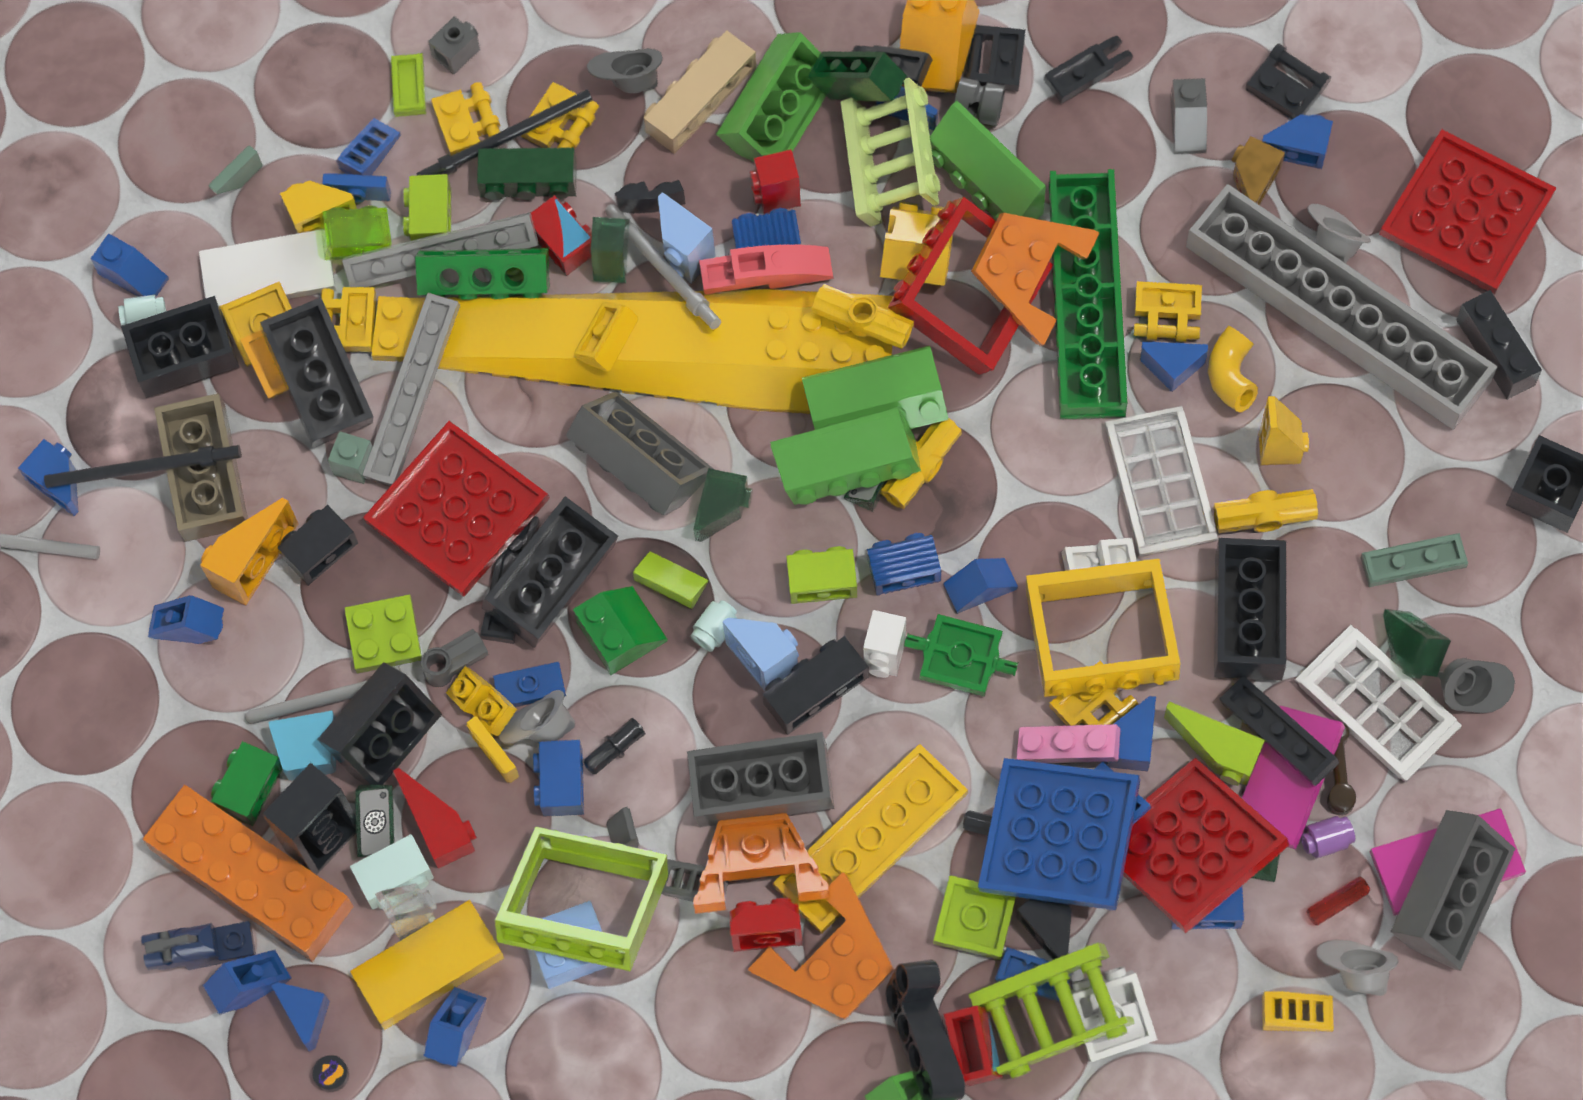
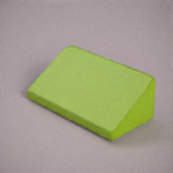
M649 551L633 572L634 581L691 609L694 608L708 583L707 579Z

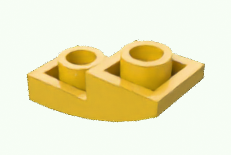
M464 666L446 692L464 712L472 714L474 717L477 716L488 732L496 736L500 735L517 711V708L498 690L466 666Z

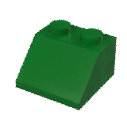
M633 586L600 592L573 609L576 623L610 675H613L668 641Z

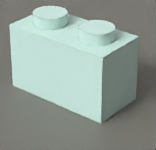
M412 834L350 866L372 910L378 907L384 909L398 901L397 897L408 891L415 893L424 889L429 884L428 881L434 878Z

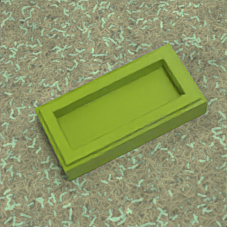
M423 54L391 56L393 110L395 117L427 114Z

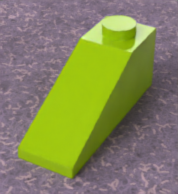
M1168 702L1164 718L1211 770L1221 775L1220 778L1228 784L1235 786L1243 784L1247 786L1265 740Z

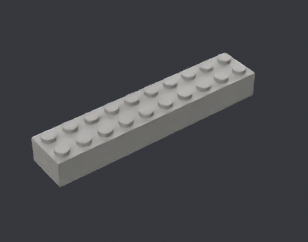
M1229 184L1224 187L1189 230L1186 245L1188 249L1453 430L1489 386L1498 366Z

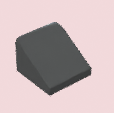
M624 807L607 822L611 843H621L625 846L638 848L639 842L630 808Z

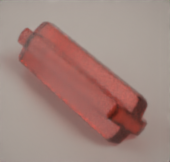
M1357 877L1310 906L1306 914L1315 926H1318L1368 895L1370 887L1363 877Z

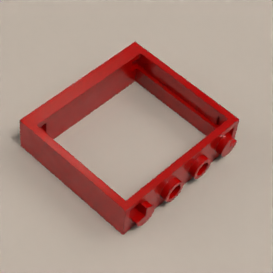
M963 196L954 201H948L944 209L939 210L938 217L940 219L938 223L925 234L922 243L925 245L920 253L914 255L907 265L909 272L905 279L899 281L894 287V297L888 308L894 313L914 321L913 327L980 375L994 370L1019 326L1012 318L1013 315L1005 306L1003 307L979 349L914 300L961 219L986 238H988L996 222ZM1048 262L1029 300V304H1032L1053 267L1051 262Z

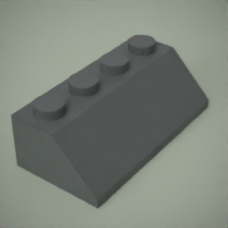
M617 391L582 405L566 434V437L575 443L578 450L591 456L599 463L603 470L612 473L624 483V486L629 491L638 494L648 502L650 508L662 515L680 508L714 471V468Z
M1446 810L1390 932L1409 948L1455 970L1461 971L1515 848L1479 815Z

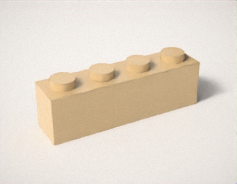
M727 30L720 38H714L709 43L705 54L699 60L695 59L689 64L686 74L678 82L674 81L668 86L665 96L658 103H653L648 107L644 114L646 133L675 154L757 67L756 52Z

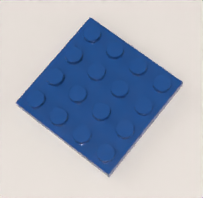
M1004 758L978 883L979 891L1116 911L1141 781L1139 775Z

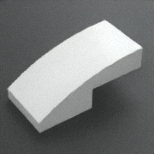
M1132 538L1100 540L1097 545L1065 547L1061 552L1065 571L1137 561Z

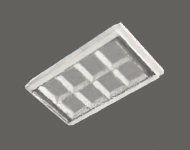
M1179 406L1106 421V432L1139 557L1217 541L1215 523L1183 407Z
M1352 625L1295 679V682L1300 685L1299 687L1336 721L1343 722L1348 727L1351 735L1405 783L1462 726L1452 714Z

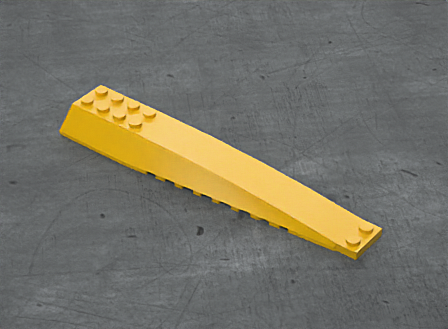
M755 289L731 290L706 295L704 291H695L696 293H701L710 304L709 308L720 318L721 324L716 329H711L700 316H695L686 307V301L677 291L542 295L540 298H524L523 295H510L509 298L505 299L478 296V298L468 300L459 299L458 297H445L458 301L460 308L438 369L478 374L479 372L492 373V376L503 378L515 376L534 382H540V380L558 382V385L564 386L576 384L590 386V389L602 391L604 388L614 389L633 395L637 392L652 394L656 398L663 399L675 397L694 403H701V401L717 403V406L755 411L810 414L802 382L803 377L892 355L893 345L871 336H857L851 332L849 327L812 312V306L817 292ZM847 293L854 297H869L874 300L878 307L893 312L888 306L894 296ZM378 296L371 354L373 360L403 362L425 298ZM603 301L626 305L638 316L634 329L610 371L601 370L573 356ZM859 313L855 317L859 320H866L870 318V315Z

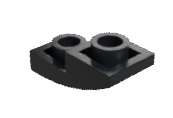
M679 179L673 182L660 183L651 191L648 190L644 181L637 184L630 183L615 192L616 205L623 213L642 214L659 212L658 196L662 192L679 205H684V189Z

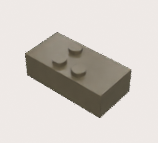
M219 393L154 408L163 457L196 452L200 447L214 446V448L233 446L226 406ZM236 459L218 461L216 465L201 467L199 464L166 470L178 532L185 542L226 533L248 519Z

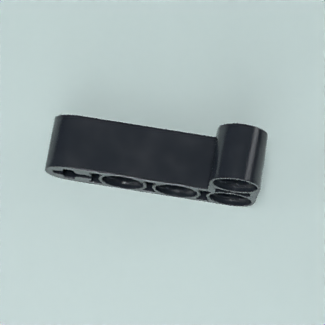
M933 959L900 963L896 966L887 984L885 993L886 1003L923 1100H961L965 1094L964 1077L933 999L940 986L939 967Z

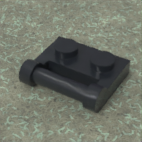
M976 25L969 49L967 73L963 77L978 80L981 86H985L989 82L1004 85L1005 90L1019 91L1026 29ZM986 40L992 41L988 74L979 73L983 42Z
M1277 43L1268 58L1247 82L1246 90L1290 119H1294L1301 114L1305 115L1326 89L1332 77L1325 72L1319 73L1286 52L1287 48ZM1280 62L1314 85L1308 89L1275 67Z

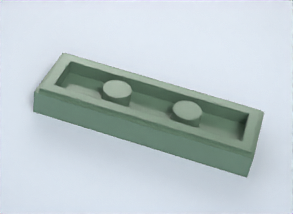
M1460 533L1363 552L1361 554V561L1369 587L1467 568L1468 566Z

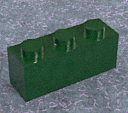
M822 51L807 77L830 100L853 98L856 101H893L899 94L901 85L907 75L885 52Z
M574 147L478 149L477 185L481 198L501 200L504 197H518L523 200H531L535 197H553L554 195L558 199L576 196L577 160Z

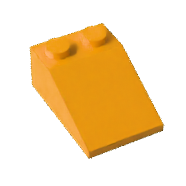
M907 0L902 18L899 49L927 52L932 57V63L922 84L925 91L957 92L980 13L974 0Z
M282 497L218 537L213 546L209 545L205 549L201 557L200 566L212 588L245 606L247 605L279 556L280 552L277 547L280 545L281 540L289 532L295 531L299 525L288 500Z

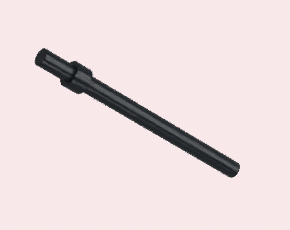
M586 89L452 156L448 153L438 158L437 163L417 172L416 175H449L457 171L458 166L477 158L478 149H494L593 101L591 94Z
M240 445L214 448V446L200 447L196 452L48 474L44 476V482L47 488L199 464L201 467L216 465L218 461L241 458L242 453Z

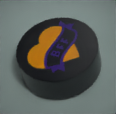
M327 1055L320 1058L314 1065L313 1079L320 1089L326 1092H336L342 1089L348 1082L349 1069L340 1057Z

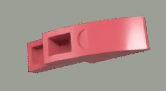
M765 245L731 249V255L699 260L705 295L769 284L770 289L834 279L829 248L824 246Z

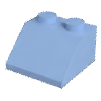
M662 192L658 196L665 260L682 278L692 283L701 273L699 260L715 258L716 256L713 229Z
M727 618L723 621L727 646L764 691L765 687L776 678L784 679L792 673L793 667L798 663L797 658L799 654L796 648L798 643L789 630L785 629L782 631L776 623L737 618Z
M591 900L541 918L602 932ZM535 951L549 989L608 967Z

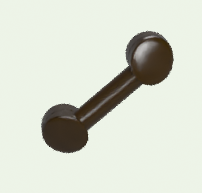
M1345 724L1344 732L1334 754L1339 761V764L1333 769L1334 787H1332L1327 798L1329 810L1340 816L1350 813L1356 803L1355 790L1348 784L1344 746L1347 743L1350 731Z

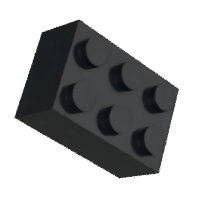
M215 295L121 326L138 383L146 398L239 368L230 335Z
M383 662L317 740L355 779L374 790H378L392 775L393 770L397 769L441 717L442 713L405 673Z

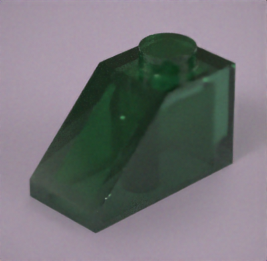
M593 217L591 239L593 281L626 283L630 218Z
M708 468L693 528L695 541L702 542L741 519L744 507H750L753 489L748 487L747 476Z
M1385 609L1383 619L1391 660L1403 668L1402 672L1409 677L1421 679L1422 676L1437 677L1451 640L1410 611Z

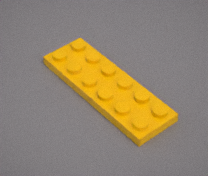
M919 744L807 850L810 858L814 859L821 877L827 881L828 885L844 872L849 877L859 899L968 794V789ZM795 873L781 875L773 882V887L784 898H790L792 903L799 905L800 914L821 934L841 916L826 899L799 902Z

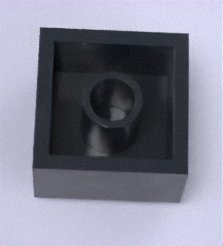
M1539 435L1506 505L1568 533L1583 502V454Z

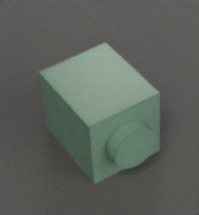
M339 431L327 460L333 475L364 484L366 478L363 476V472L372 450L370 440Z

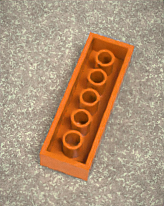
M185 784L143 837V841L155 854L311 962L315 960L354 907L347 895Z

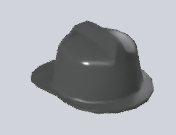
M651 48L606 52L592 58L587 65V69L596 78L612 80L613 84L625 93H639L658 86L657 68L661 65L663 56L660 51Z
M1459 658L1452 661L1444 671L1437 672V677L1441 680L1440 684L1445 703L1451 709L1457 711L1491 713L1502 708L1510 700L1514 692L1515 680L1513 673L1505 665L1496 662Z

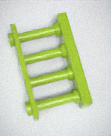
M1094 943L969 994L973 1006L978 1005L985 1008L986 1012L991 1013L1008 1058V1063L996 1067L998 1074H1010L1011 1079L1031 1072L1030 1065L1103 1036H1107L1108 1040H1112L1128 1033L1126 1027L1135 1024L1134 1019L1129 1016L1118 1018L1100 971L1102 967L1101 961L1110 958L1105 944ZM1080 969L1083 974L1086 973L1105 1021L1104 1025L1086 1031L1067 982L1070 980L1069 974ZM1048 982L1050 986L1055 987L1073 1037L1056 1044L1053 1043L1035 995L1038 993L1037 987ZM1017 995L1018 999L1023 1000L1041 1050L1023 1057L1004 1010V1006H1006L1005 999Z

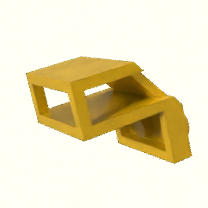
M899 202V207L893 206L891 208L888 232L885 235L880 277L898 280L905 279L909 272L907 270L909 261L922 250L925 245L922 243L925 234L932 227L936 226L940 219L938 212L944 209V207L931 206V211L919 210L916 203ZM953 234L924 283L945 286Z

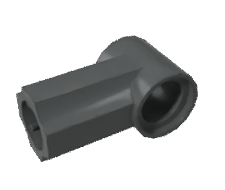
M471 629L441 648L433 647L423 654L421 666L425 680L434 687L446 686L451 682L454 675L462 671L464 666L469 667L489 654L478 633ZM435 663H443L446 665L445 668L439 672H433L430 670V667Z

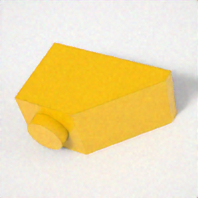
M310 180L304 183L293 184L286 191L280 193L297 233L320 230L358 213L351 193Z

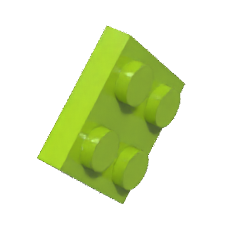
M410 594L345 607L354 667L357 674L377 670L383 662L393 667L421 661L422 653Z
M950 875L933 944L1001 960L1016 897L980 892L978 889L979 882Z

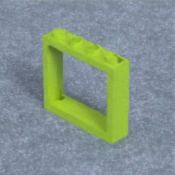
M535 827L495 919L497 942L631 971L668 878L667 854L629 847L621 843L592 839L588 836L559 832L555 829ZM549 859L649 881L627 937L520 914L543 860Z

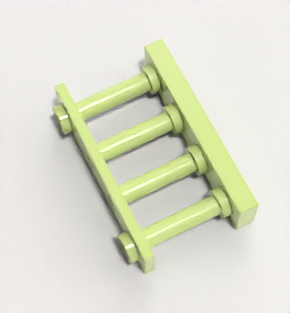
M910 78L904 80L905 95L893 99V101H887L870 108L862 106L853 98L841 101L856 216L870 227L882 223L880 211L883 209V206L919 194L933 206L939 204L938 191H940L941 187L934 170L925 107L928 104V97L924 88L918 86ZM906 108L908 109L909 124L872 137L870 136L869 125L872 120ZM909 137L912 138L913 153L874 165L872 153L875 152V149ZM916 166L917 182L878 194L876 182L879 181L880 177Z

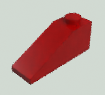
M400 768L393 770L437 868L439 869L475 852L471 841L477 839L469 820L462 822L457 811Z

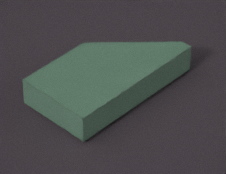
M250 145L247 146L209 184V188L216 194L241 188L263 166L258 152Z

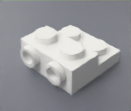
M1118 967L1105 972L1106 979L1104 981L1118 1018L1124 1016L1133 1017L1135 1024L1126 1027L1128 1033L1118 1038L1108 1040L1107 1036H1103L1085 1043L1084 1047L1090 1062L1157 1040L1137 974L1132 970L1126 972L1125 967ZM1085 978L1072 983L1073 990L1071 992L1086 1031L1104 1025L1105 1021L1089 979Z

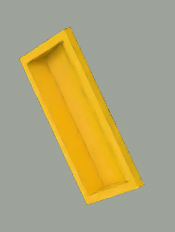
M468 900L352 969L350 972L381 1026L386 1030L451 991L454 987L461 985L504 959V956L475 907Z

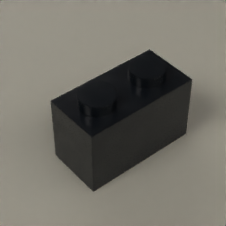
M327 505L322 510L318 509L311 513L306 523L297 531H291L285 535L277 548L282 559L309 586L355 547L358 541L354 531Z

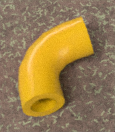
M1228 325L1209 355L1207 373L1212 389L1217 396L1235 411L1244 412L1253 404L1258 394L1257 385L1244 377L1240 370L1244 357L1254 344L1239 331Z

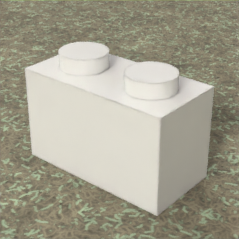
M873 610L863 647L864 661L869 666L870 674L882 678H887L889 675L897 677L906 639V617Z

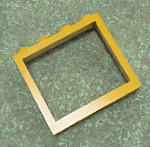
M1160 559L1026 576V596L1044 697L1062 695V698L1071 694L1082 692L1096 694L1103 692L1105 689L1120 687L1123 689H1133L1143 684L1156 683L1164 685L1166 681L1179 680L1181 663ZM1153 588L1166 656L1053 671L1041 602Z

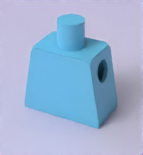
M333 711L268 722L282 769L288 780H295L310 763L315 765L325 775L336 772V758L317 740L336 718Z

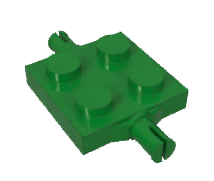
M937 614L934 628L927 638L907 633L904 647L923 651L924 662L920 672V680L985 697L989 680L995 674V671L1015 676L1019 663L999 658V645L1003 631Z

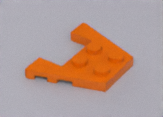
M1001 213L971 272L992 296L1008 309L1013 315L1012 318L1019 326H1023L1032 336L1031 339L1037 345L1042 346L1045 345L1057 319L1029 304V300L1057 245L1081 259H1087L1099 232L1076 226Z
M787 813L720 820L717 823L708 852L705 871H702L698 894H695L693 900L694 911L696 914L726 910L724 881L795 873L799 902L830 898L829 885L821 877L817 864L807 853L804 842Z
M842 872L829 885L830 898L826 900L846 921L797 971L772 947H769L748 970L843 1019H847L895 969L860 899H858L849 877Z

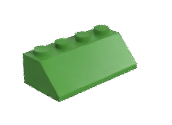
M801 32L777 34L716 135L736 154L754 162L756 157L790 149L793 152L826 97L807 77L821 52Z
M955 101L930 135L934 165L938 168L943 167L950 174L952 182L959 189L964 188L969 192L975 205L983 211L986 209L994 217L995 221L1001 213L1034 219L1040 218L1044 214L1046 185L958 101Z
M930 346L802 378L814 430L899 408L910 429L949 420Z
M899 408L770 442L784 489L794 505L810 504L816 501V499L830 495L841 496L849 490L860 487H874L880 482L894 478L905 479L911 476V474L921 471L915 436Z

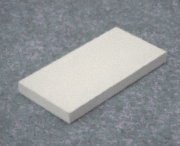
M326 229L199 251L205 298L215 295L219 306L279 281L287 299L320 294L321 290L325 288L336 291Z

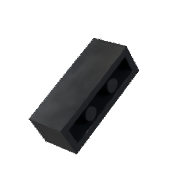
M1491 290L1463 303L1456 321L1476 352L1498 366L1493 379L1508 400L1534 387L1542 369Z
M845 636L838 641L835 639L828 641L820 648V653L811 660L808 658L801 660L793 667L790 675L784 679L776 678L765 687V692L762 694L763 703L787 735L869 678V666Z

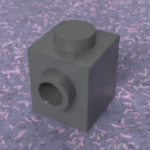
M454 16L428 40L431 55L451 73L455 74L480 51L479 34L469 22L462 23Z

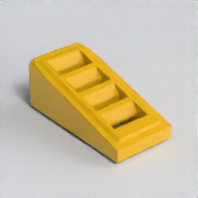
M1264 991L1262 994L1263 1031L1333 1032V996ZM1275 1004H1281L1282 1019L1275 1018ZM1289 1004H1295V1020L1289 1019ZM1302 1004H1309V1021H1303ZM1316 1004H1323V1022H1316Z

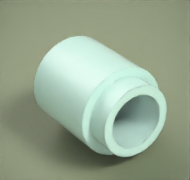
M155 295L124 299V305L118 306L121 325H126L166 312L164 297L156 298Z
M723 600L719 603L712 601L694 624L691 638L699 646L712 652L715 647H720L725 640L723 621L727 618H737L735 616L737 611Z

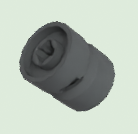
M961 77L955 101H958L974 117L978 118L980 123L997 126L1002 111L1005 86L989 82L985 86H981L978 80Z

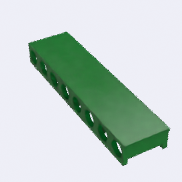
M1108 169L1107 173L1056 174V171H1050L1048 182L1050 222L1099 232L1087 259H1081L1058 245L1052 254L1055 318L1057 319L1055 328L1060 419L1126 418L1128 399L1114 169Z

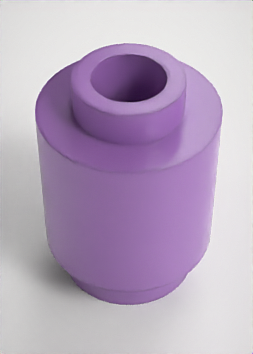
M1334 816L1305 826L1301 842L1305 852L1312 854L1318 859L1348 849L1349 844L1355 842V832L1350 820L1346 816L1342 818Z

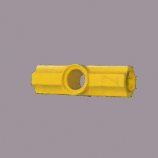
M825 284L819 288L812 306V312L849 327L851 332L857 336H871L900 349L906 346L914 326V321L878 307L874 300L869 297H854ZM859 313H866L870 315V318L859 320L855 316Z
M951 419L933 423L920 440L916 441L921 471L913 473L905 479L894 478L888 480L881 489V494L889 503L897 508L905 509L924 482L929 483L934 478L943 463L944 456L962 433V430Z
M1313 489L1277 494L1273 490H1264L1251 494L1247 499L1214 503L1213 506L1214 521L1218 534L1253 528L1256 532H1270L1281 528L1283 524L1316 520L1318 518L1317 499Z

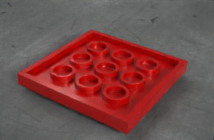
M1441 129L1383 224L1379 235L1487 291L1491 290L1495 294L1552 199L1557 187Z
M448 421L366 513L363 519L365 523L465 597L547 503L550 497L543 489L451 421Z
M1194 758L1145 799L1151 805V809L1132 825L1123 876L1182 931L1187 933L1290 845L1286 836L1198 759Z

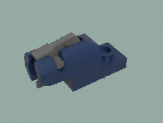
M250 921L214 927L212 923L146 934L141 937V943L145 946L146 952L143 955L144 963L148 970H164L185 966L189 971L256 955Z

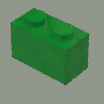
M242 741L238 750L234 749L231 752L226 765L228 769L223 779H218L211 791V802L233 818L254 826L283 769L278 756Z

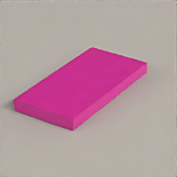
M1279 706L1333 755L1335 754L1345 729L1343 722ZM1264 743L1242 799L1288 838L1289 848L1296 850L1324 779L1316 786L1312 785L1268 744Z
M1501 808L1480 814L1479 816L1515 848L1501 882L1524 875L1526 873L1525 867ZM1437 828L1374 847L1370 850L1394 916L1398 915Z

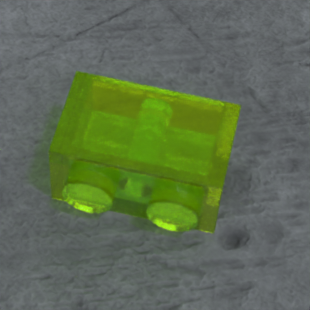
M365 206L361 209L350 210L336 207L328 211H322L320 227L325 260L343 259L347 256L391 246L392 241L387 207Z

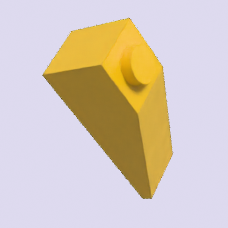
M1268 396L1258 434L1261 465L1301 464L1303 453L1309 451L1308 432H1302L1301 420L1275 396Z

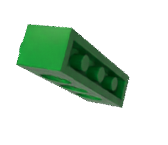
M548 248L419 251L415 256L417 295L427 296V293H431L444 298L445 295H458L459 299L468 300L478 298V294H490L493 299L509 298L510 294L523 293L524 298H540L542 293H547L550 287ZM512 267L519 268L524 274V279L521 281L511 280L507 275V270ZM478 268L487 269L491 273L492 279L487 282L478 280L475 276V270ZM443 270H455L459 275V280L457 282L446 281L442 274Z

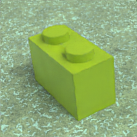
M448 174L409 176V188H404L403 192L404 206L409 207V217L403 218L404 236H409L410 240L413 241L450 232L451 185Z
M835 546L828 548L824 552L813 553L811 550L804 549L795 551L793 555H786L791 604L857 598L853 549Z

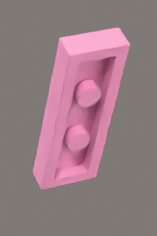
M1116 724L1019 727L1017 760L1040 763L1118 761L1121 729Z

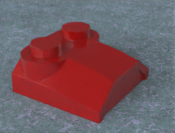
M790 898L773 899L771 904L757 905L754 901L739 902L736 904V908L729 912L734 952L768 949L769 947L803 946L799 905L792 903Z

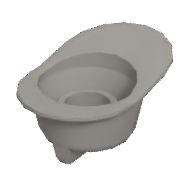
M1310 204L1307 207L1309 214L1318 223L1316 244L1344 263H1347L1349 258H1352L1357 253L1362 243L1371 242L1368 236L1361 233L1347 218L1337 211L1320 204Z
M561 690L552 691L541 700L514 713L499 735L500 742L514 744L526 738L537 743L540 741H557L575 727V721L563 705L564 692Z
M1349 940L1326 941L1320 944L1316 950L1317 957L1322 963L1340 971L1346 988L1354 992L1378 996L1386 993L1390 971L1396 968L1399 963L1398 957L1393 953L1377 950Z

